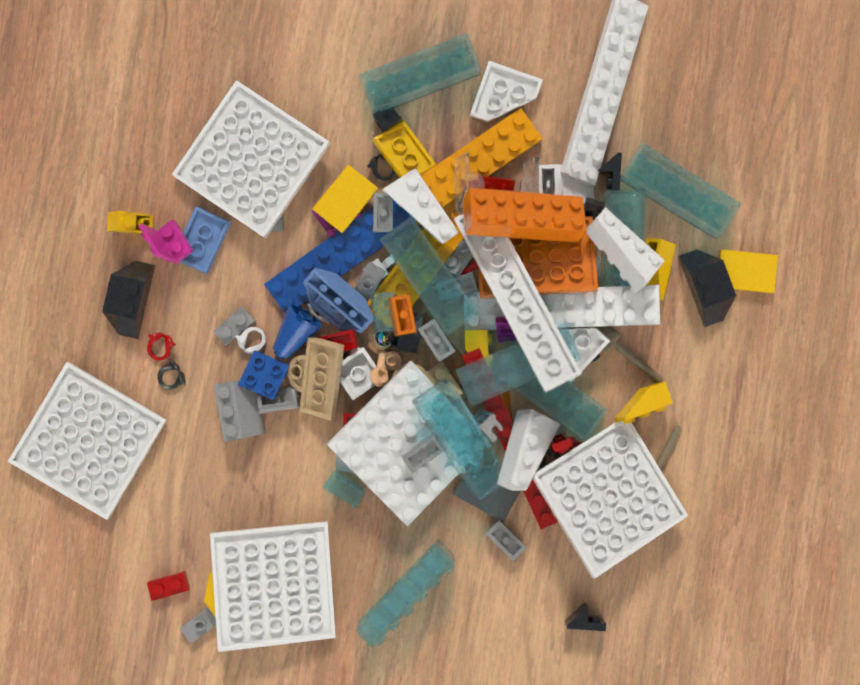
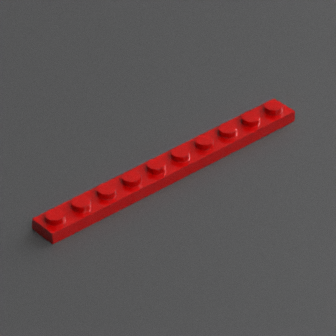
M477 348L463 354L462 358L486 410L494 413L495 419L502 425L503 431H500L497 426H494L506 452L514 423L481 350ZM532 479L527 490H523L542 530L558 523V520Z

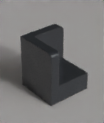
M390 107L383 113L378 111L373 114V119L382 133L403 121L402 117L397 114L393 107Z

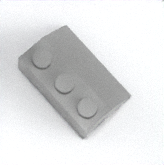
M240 380L214 384L224 442L266 433L262 413L259 414L258 393L239 386Z

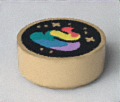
M379 330L374 334L372 343L377 349L386 350L391 345L392 336L385 330Z

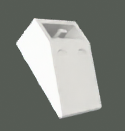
M562 164L538 165L536 167V193L583 197V205L586 197L594 199V186H589L560 173Z

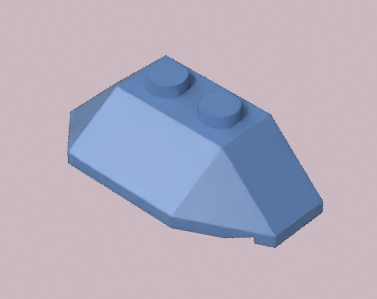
M314 268L303 281L310 305L339 330L355 329V331L362 333L374 320L366 299L338 274Z

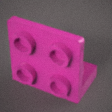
M174 220L169 221L158 231L144 224L139 225L142 231L141 236L150 244V251L157 258L160 257L167 262L170 261L177 264L194 251Z

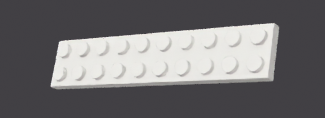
M638 0L611 1L560 173L589 186H595L599 174L597 170L600 169L648 10V6Z
M464 214L454 218L544 392L546 393L581 375L582 373L510 239L506 237L466 235Z
M645 285L635 295L630 289L632 286L598 287L596 292L540 295L557 328L660 325L659 285ZM480 292L465 294V330H496V317H504L496 299H480Z

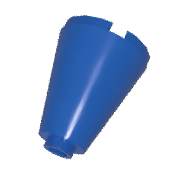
M295 304L290 305L287 308L273 345L274 354L281 359L289 358L307 342L308 337L315 335L322 327L321 322L315 316L312 319L308 315L309 312Z

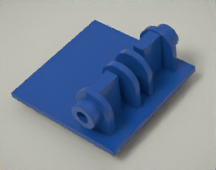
M254 350L238 385L274 400L290 365Z

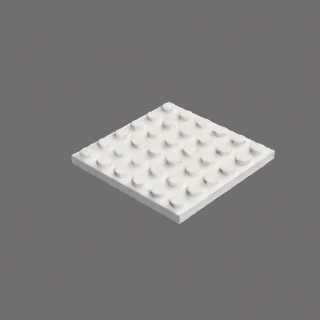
M236 80L172 175L266 239L331 143Z
M409 361L327 443V446L408 526L488 442L412 361ZM434 434L445 451L414 473H411L401 456L425 438Z
M66 362L8 462L108 520L167 419L72 363Z
M622 421L611 424L535 472L532 478L589 574L594 579L688 516L632 423L624 424Z
M327 521L210 533L218 652L336 638Z

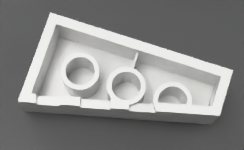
M607 208L586 228V233L599 250H604L607 254L609 263L611 265L615 264L621 272L619 274L624 281L627 280L632 286L630 289L634 295L649 282L665 261Z
M533 409L517 411L497 484L511 491L527 490L560 423Z

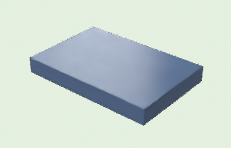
M196 206L183 232L194 251L180 262L208 274L231 222Z

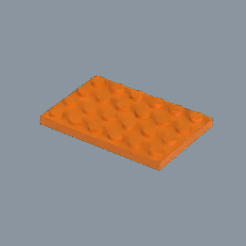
M593 216L585 217L586 228L593 222ZM587 233L584 234L579 242L509 238L539 295L598 291L595 243ZM479 268L480 299L495 298Z

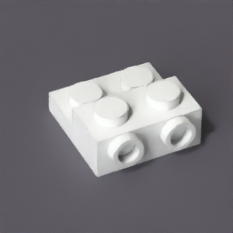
M359 346L357 349L349 352V357L342 360L340 382L352 400L375 386L371 382L370 373L377 366L364 347L360 349Z

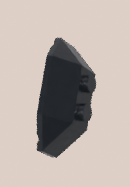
M697 249L679 255L678 258L704 327L723 321L736 298V293L724 261Z
M134 261L110 275L102 312L118 335L135 339L139 338L155 265Z

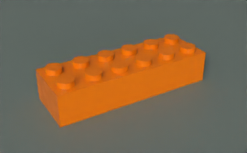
M469 188L463 198L466 235L579 242L587 232L583 197Z

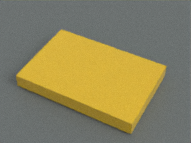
M404 120L372 140L398 178H401L413 169H416L421 176L436 166V163Z
M348 164L312 210L343 234L379 189Z
M719 250V258L725 263L734 290L775 293L778 255Z

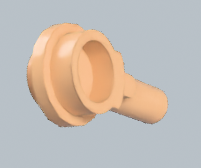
M370 341L367 345L369 349L377 355L380 353L386 354V369L395 370L400 367L401 357L397 352L379 350Z
M385 353L379 354L377 368L371 370L370 373L371 382L378 387L384 386L388 381V372L385 369Z

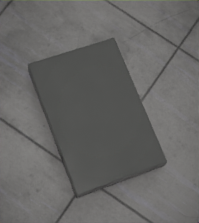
M471 460L453 495L504 522L520 491H511L498 485L499 475Z

